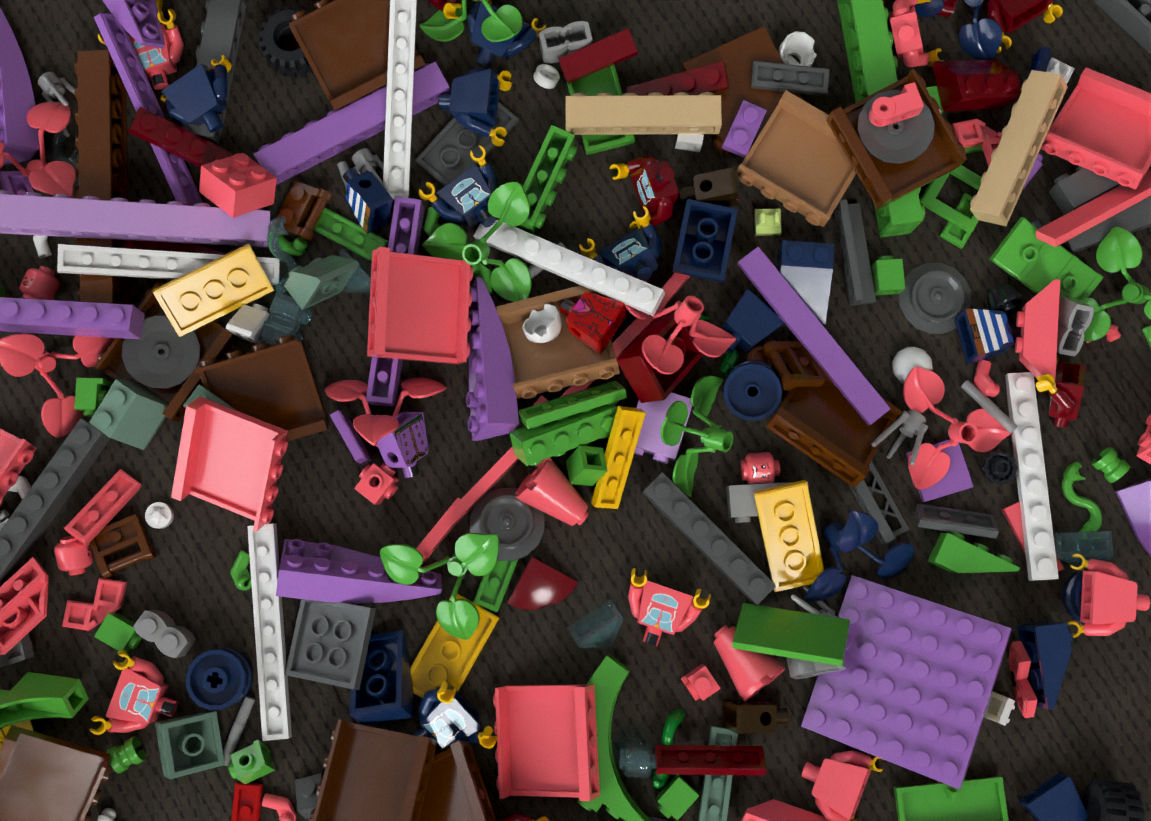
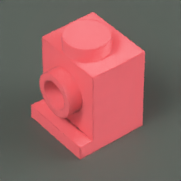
M704 664L699 665L680 678L695 701L698 699L704 701L721 689Z

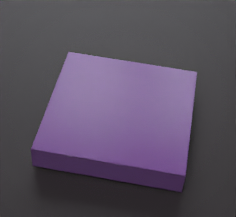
M338 410L330 414L355 461L362 465L371 462L372 458L349 417Z
M950 440L934 444L933 446L937 448L938 445L949 442ZM959 442L956 446H950L940 451L946 453L950 458L949 470L933 486L918 489L922 502L974 487ZM911 452L906 453L908 459Z

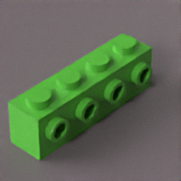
M551 125L523 185L530 203L529 216L523 224L515 227L533 235L536 228H542L546 219V214L543 213L547 205L552 206L557 194L554 189L557 183L561 184L567 173V169L564 167L567 161H572L576 154L577 147L575 146L574 134Z
M603 405L596 407L592 412L577 413L571 415L567 420H555L546 423L545 426L538 429H527L524 426L510 431L514 455L526 466L538 465L544 459L564 455L568 450L579 446H587L590 442L597 439L609 438L617 406Z

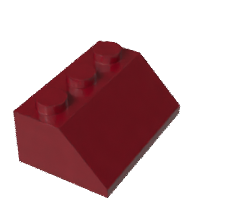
M996 60L935 61L932 63L943 111L1005 108L1018 100L1022 93L1018 73Z

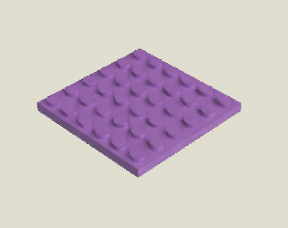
M852 575L838 615L839 618L850 619L844 655L847 669L818 675L801 727L949 786L961 789L1012 629Z

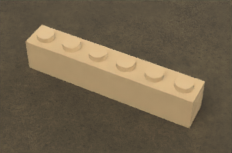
M1031 70L1028 79L1023 82L1020 98L1012 107L1011 118L1001 133V141L992 152L991 163L988 170L982 175L981 186L977 195H974L971 200L970 210L978 220L1007 226L1067 90L1062 74Z
M680 92L675 93L673 96H663L662 93H650L648 96H638L636 93H625L622 96H612L609 93L586 96L583 93H574L571 96H566V131L574 135L719 134L722 126L721 95H714L711 92H704L699 95H689L688 93Z

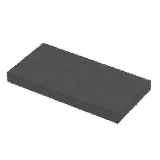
M498 101L496 126H492V129L495 130L497 127H503L508 134L519 122V118ZM453 117L420 153L415 162L445 187L473 165L479 166L478 162L472 160L470 150L475 158H480L483 155L479 148L480 145L485 149L486 158L496 145L492 143L491 136L486 138L460 125ZM496 135L499 139L504 138L501 135Z

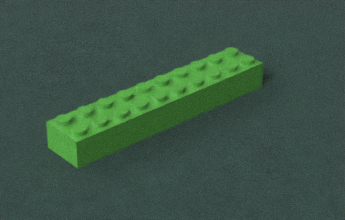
M837 0L855 102L899 81L896 75L898 62L896 56H893L891 48L893 46V35L891 31L888 32L887 27L889 14L888 9L883 5V0ZM921 187L878 210L874 204L880 238L910 234L923 221L925 207L923 203H920L919 199Z

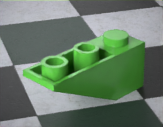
M957 532L940 533L928 560L929 563L950 573L1019 571L1020 567L1012 564L1013 560L1002 554L995 556L988 553V547L976 542L972 545L964 541L965 537Z

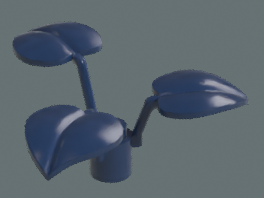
M931 0L930 2L916 4L914 6L916 14L922 17L935 16L943 9L944 0ZM965 0L969 6L975 7L973 23L965 24L960 29V45L973 58L993 60L1002 42L1003 33L1001 26L991 18H983L978 21L981 3L984 0Z
M850 510L845 527L840 522H834L824 531V537L832 545L829 550L833 553L837 567H829L816 578L803 599L808 602L822 601L833 597L841 590L845 584L846 575L841 572L843 566L838 551L846 553L857 547L881 564L877 570V574L880 577L893 578L908 567L915 553V548L910 543H899L886 553L884 559L879 558L861 545L869 542L875 536L879 526L878 522L867 513Z

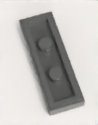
M753 61L750 88L780 92L787 90L790 93L826 97L830 69Z
M916 504L915 507L918 527L989 538H997L999 533L995 517L991 514Z

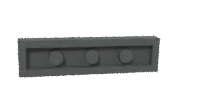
M847 199L840 200L834 210V217L849 306L875 303L876 297L860 203L848 204Z
M871 461L868 466L873 476L871 487L866 485L864 479L855 488L850 485L849 487L862 511L871 515L878 522L879 526L876 536L880 544H887L896 539V536L909 530ZM876 483H877L878 487L880 488V490L875 489V484H876ZM873 492L883 494L886 499L883 510L879 509L872 496ZM888 506L891 508L893 513L887 511ZM886 515L896 517L901 528L892 532L885 520Z

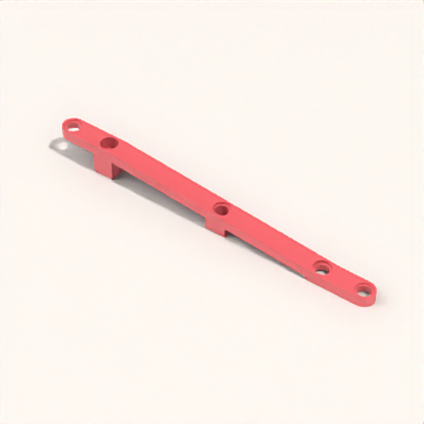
M674 273L662 289L665 292L662 299L663 309L689 279V275ZM651 315L645 320L636 318L612 343L617 359L654 319ZM596 380L589 381L581 386L572 385L561 397L589 389ZM541 395L534 405L547 402L548 400ZM513 446L462 499L458 497L418 545L416 549L423 555L424 559L422 565L450 530L519 460L514 455Z

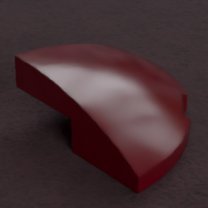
M532 557L507 604L526 610H538L543 606L555 605L565 599L574 590L578 582Z

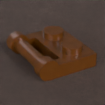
M294 180L273 226L294 236L312 241L315 235L313 231L326 204L331 202L333 195L326 190L317 189ZM317 199V201H316V203H315V205H314V207H313V209H312V211H311V213H310V215H309V217H308V219H307V222H306L304 228H302L303 225H304V222H305V220H306V218H307V216H308V214H309V212H310V210H311V208H312V206H313V204H314V202H315V200Z
M770 341L762 347L765 356L771 359L776 368L784 390H791L795 387H821L825 382L826 378L816 361L800 341ZM780 354L783 355L793 374H790Z
M134 514L105 526L90 542L100 573L105 579L113 576L114 572L144 559L149 561L156 558L139 514ZM136 543L139 544L141 550L113 562L108 561V555Z

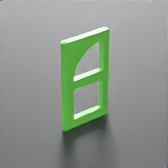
M981 145L965 148L966 154L983 151ZM961 165L930 182L920 198V203H923L924 207L966 232L972 233L979 221L974 214H972L971 218H968L936 199L949 174L979 190L982 177Z

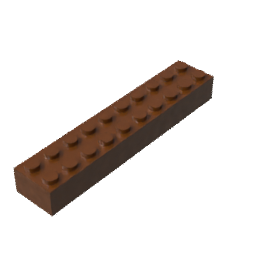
M109 50L77 51L78 61H75L74 68L78 77V86H75V97L78 101L75 121L78 125V135L75 137V144L79 151V160L76 161L75 167L79 176V186L76 187L77 199H82L84 196H95L100 200L111 201L112 198L128 200L126 88ZM78 237L76 239V245L125 248L128 240ZM78 274L80 277V288L77 289V299L79 302L130 305L129 277Z

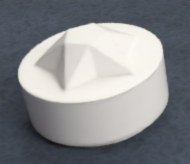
M547 64L539 65L533 75L535 82L546 89L555 88L560 79L558 71Z
M162 502L151 504L145 512L146 522L153 528H166L172 523L174 518L171 506Z

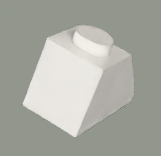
M253 303V306L250 307L244 304L227 323L226 329L241 339L259 344L265 341L274 317L267 312L268 308Z

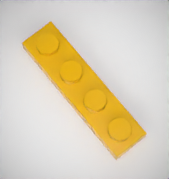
M618 406L604 454L607 472L596 483L591 504L594 507L618 509L646 414L640 408Z

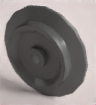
M889 90L878 93L866 102L858 117L857 131L863 146L872 156L883 162L901 164L915 160L927 150L934 136L935 123L931 110L923 102L924 107L918 116L883 127L873 125L868 116L873 102L879 97L891 98L901 94L900 90Z
M925 263L913 268L904 278L905 290L899 294V304L905 318L916 329L929 334L947 333L957 328L954 319L965 309L971 308V290L968 283L953 267L943 263Z
M156 315L144 319L141 339H124L122 359L127 372L137 382L150 388L167 389L182 384L191 375L200 361V344L194 331L179 337L167 316Z
M498 488L486 493L475 504L470 516V533H497L499 535L498 561H515L529 555L539 545L544 534L545 517L543 512L519 501L515 497L517 495V488Z

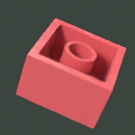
M238 153L201 165L199 192L232 218L274 204L277 177L246 154Z

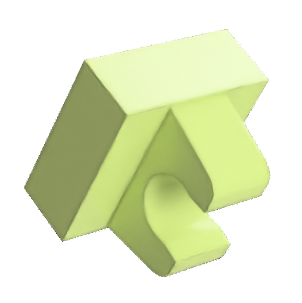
M781 209L754 210L755 236L781 235Z

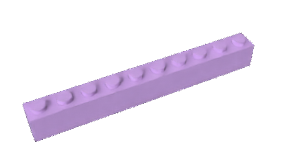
M0 190V233L244 246L249 243L251 247H268L270 243V211H264L263 208L232 218L221 208L210 207L206 203H196L194 206H185L177 201H170L167 204H156L153 200H140L137 203L128 202L124 198H112L111 201L100 200L95 196H84L82 199H74L65 194L42 197L41 194L35 192H26L24 195H12L9 191Z

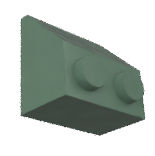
M330 255L323 259L318 257L307 266L302 267L300 265L292 269L288 274L289 278L284 287L299 307L304 310L342 292L360 264L357 260Z
M132 378L116 379L89 423L112 439L145 450L165 420L166 416L162 413L169 404Z
M216 711L184 715L155 722L164 777L174 779L225 765Z

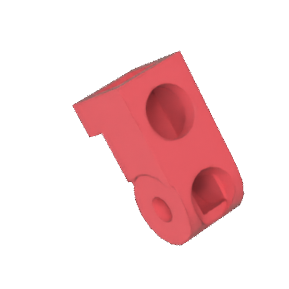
M915 82L904 85L899 95L891 98L885 96L877 98L873 102L868 114L870 122L875 126L883 127L920 115L924 104Z

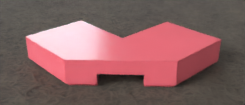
M977 118L953 123L951 126L952 134L957 142H960L964 149L981 145L989 167L992 152L998 147L1002 132L999 131L997 133L985 126L986 123Z
M99 578L94 604L67 600L62 627L90 631L104 621L108 613L117 612L122 609L127 582Z
M1021 641L1012 642L1008 663L1010 671H1013L1015 675L1014 698L1024 718L1034 717L1038 700L1027 679L1031 660Z

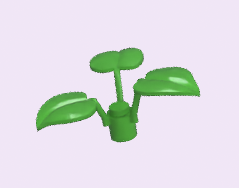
M461 0L462 10L461 8H456L455 13L459 19H448L439 10L429 20L420 24L423 32L430 38L442 42L457 38L464 31L462 21L467 18L466 0ZM481 0L492 15L484 20L481 27L482 34L488 41H505L520 32L523 20L516 7L503 5L495 13L487 0Z
M519 182L505 183L491 194L488 201V211L493 217L499 218V220L482 238L467 244V234L464 229L457 224L446 223L438 227L423 243L422 246L432 256L437 258L465 260L470 265H476L481 261L484 265H499L500 267L495 268L491 273L490 281L493 290L500 297L512 302L528 299L532 285L528 267L517 258H511L505 264L501 260L488 259L490 248L486 243L487 239L502 225L503 221L507 225L515 227L527 220L530 213V203L523 186Z
M1120 227L1112 228L1101 241L1096 252V259L1099 266L1107 272L1115 273L1121 270L1123 276L1128 280V284L1122 290V299L1105 303L1100 307L1093 298L1079 300L1092 306L1094 309L1092 321L1084 331V341H1096L1108 333L1111 326V318L1103 310L1109 307L1126 304L1127 302L1143 304L1149 300L1144 307V312L1151 320V296L1149 289L1145 285L1136 283L1135 279L1126 270V268H1135L1141 263L1143 256L1142 247L1132 233Z
M709 375L700 378L695 383L691 394V405L695 407L693 414L710 425L709 428H704L703 431L684 426L688 417L687 405L682 401H675L668 408L666 418L660 430L661 439L666 445H677L680 442L682 431L701 436V442L706 446L687 449L686 455H680L676 461L672 480L688 497H692L698 453H715L716 450L728 452L733 444V433L724 430L723 426L715 424L706 417L711 410L718 388L724 381L716 376Z
M497 533L464 534L456 541L455 553L452 557L446 556L443 560L426 567H421L424 560L423 555L410 545L390 544L380 550V557L384 568L390 578L400 584H413L418 580L419 572L424 573L447 564L449 573L457 576L458 579L451 594V601L442 600L438 604L436 609L437 619L441 627L450 635L464 640L471 638L479 625V612L476 606L466 599L456 601V596L462 579L468 570L475 576H483L494 568L499 554V535Z

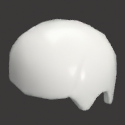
M799 31L787 35L778 50L783 63L811 67L817 56L813 49L814 39L805 32ZM791 55L797 56L800 64Z
M546 303L543 310L536 311L533 309L529 318L524 321L522 329L527 339L531 342L545 343L558 337L562 328V320L556 306Z
M917 347L902 349L897 352L892 361L893 373L902 384L905 383V379L912 368L916 366L933 371L932 359L925 350Z

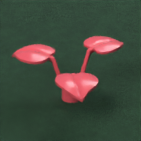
M45 102L35 105L28 111L26 118L30 127L39 129L40 160H32L27 164L26 168H23L9 153L4 152L5 146L0 141V168L4 165V158H6L22 173L23 177L28 176L33 189L49 195L65 194L73 198L76 181L74 167L63 161H53L47 164L44 146L45 130L50 133H58L67 127L71 119L69 105L64 106L62 102Z
M687 296L682 303L677 301L675 305L662 310L663 302L661 301L656 313L652 317L656 319L675 310L674 320L678 325L667 341L659 335H650L645 338L642 343V352L648 363L654 369H657L658 372L673 374L680 369L684 362L682 350L671 344L682 327L690 326L689 335L694 337V346L701 353L709 357L721 356L735 342L736 338L709 322L698 320L704 310V305L697 297ZM624 304L627 310L639 319L645 320L650 316Z
M9 335L0 338V364L7 373L15 377L28 375L34 369L40 371V375L47 380L58 395V398H50L45 401L41 411L42 421L51 435L60 438L73 430L84 412L74 409L75 396L68 395L64 397L63 392L48 375V372L56 367V358L75 360L81 358L84 366L95 367L101 352L108 349L114 340L108 337L75 336L73 348L77 354H63L55 351L51 353L45 351L44 343L35 335Z
M918 366L912 368L905 379L903 388L905 403L911 410L923 413L929 407L932 412L951 422L948 429V435L951 439L949 442L940 444L937 448L932 444L922 443L913 466L909 464L912 451L909 455L908 468L913 484L917 489H925L939 482L949 470L950 458L946 453L940 452L942 449L956 446L959 442L968 444L974 451L987 452L995 448L1010 433L984 409H976L970 412L967 416V422H962L935 408L933 405L938 404L943 399L945 392L944 383L936 373Z
M413 377L401 383L403 391L400 393L393 416H375L371 414L366 396L364 395L367 393L368 385L359 380H342L324 388L326 395L336 401L347 402L357 398L362 400L366 414L356 417L353 420V426L367 442L378 447L377 442L382 437L394 432L399 427V421L394 417L399 414L405 396L425 398L447 390V387L442 383L430 378Z

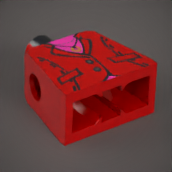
M589 292L583 293L577 303L566 298L560 306V313L568 316L566 323L569 332L600 355L627 317L623 302Z

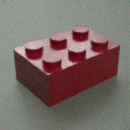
M674 313L654 318L617 359L619 366L641 403L665 400L703 355L694 346V337L689 335L690 329L686 326L682 327L671 343L680 348L684 355V362L678 371L673 374H662L657 369H654L645 359L642 352L643 341L650 335H659L667 341L678 325L674 320Z

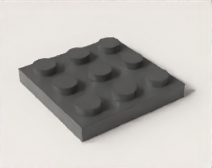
M301 599L285 675L359 690L376 609L342 602L331 603Z

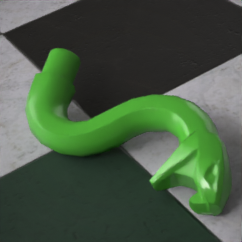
M1076 461L1070 464L1063 473L1062 491L1069 502L1086 508L1090 512L1088 522L1077 532L1080 539L1086 540L1101 527L1102 513L1094 501L1079 496L1074 492L1072 486L1074 481L1086 479L1079 474L1078 470L1082 465Z

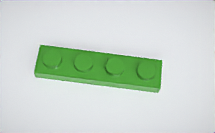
M614 380L518 410L521 422L527 429H538L545 426L546 423L555 420H567L571 415L577 413L592 412L596 407L615 405L619 400L627 398L626 390L620 383Z

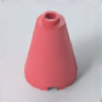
M551 458L544 459L540 464L536 465L538 468L531 475L529 473L516 491L517 495L515 497L519 501L568 525L574 526L576 523L581 525L589 515L587 512L588 505Z
M725 625L714 634L717 639L713 643L740 697L746 702L759 693V690L777 678L784 671L785 667L770 654L734 649L732 642L736 627L728 628Z

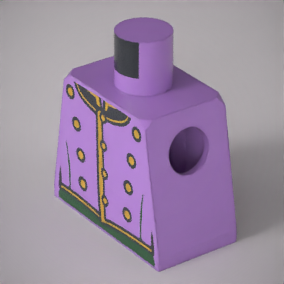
M402 412L394 417L399 421V427L394 432L382 437L377 442V446L387 467L402 468L404 477L410 478L419 474L417 461L427 455L429 450L423 412Z

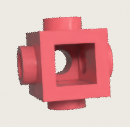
M373 463L372 466L367 465L359 475L361 480L354 489L374 505H380L385 498L390 499L398 489L396 484L399 479L394 476L396 471L391 467H387L385 463L382 465Z

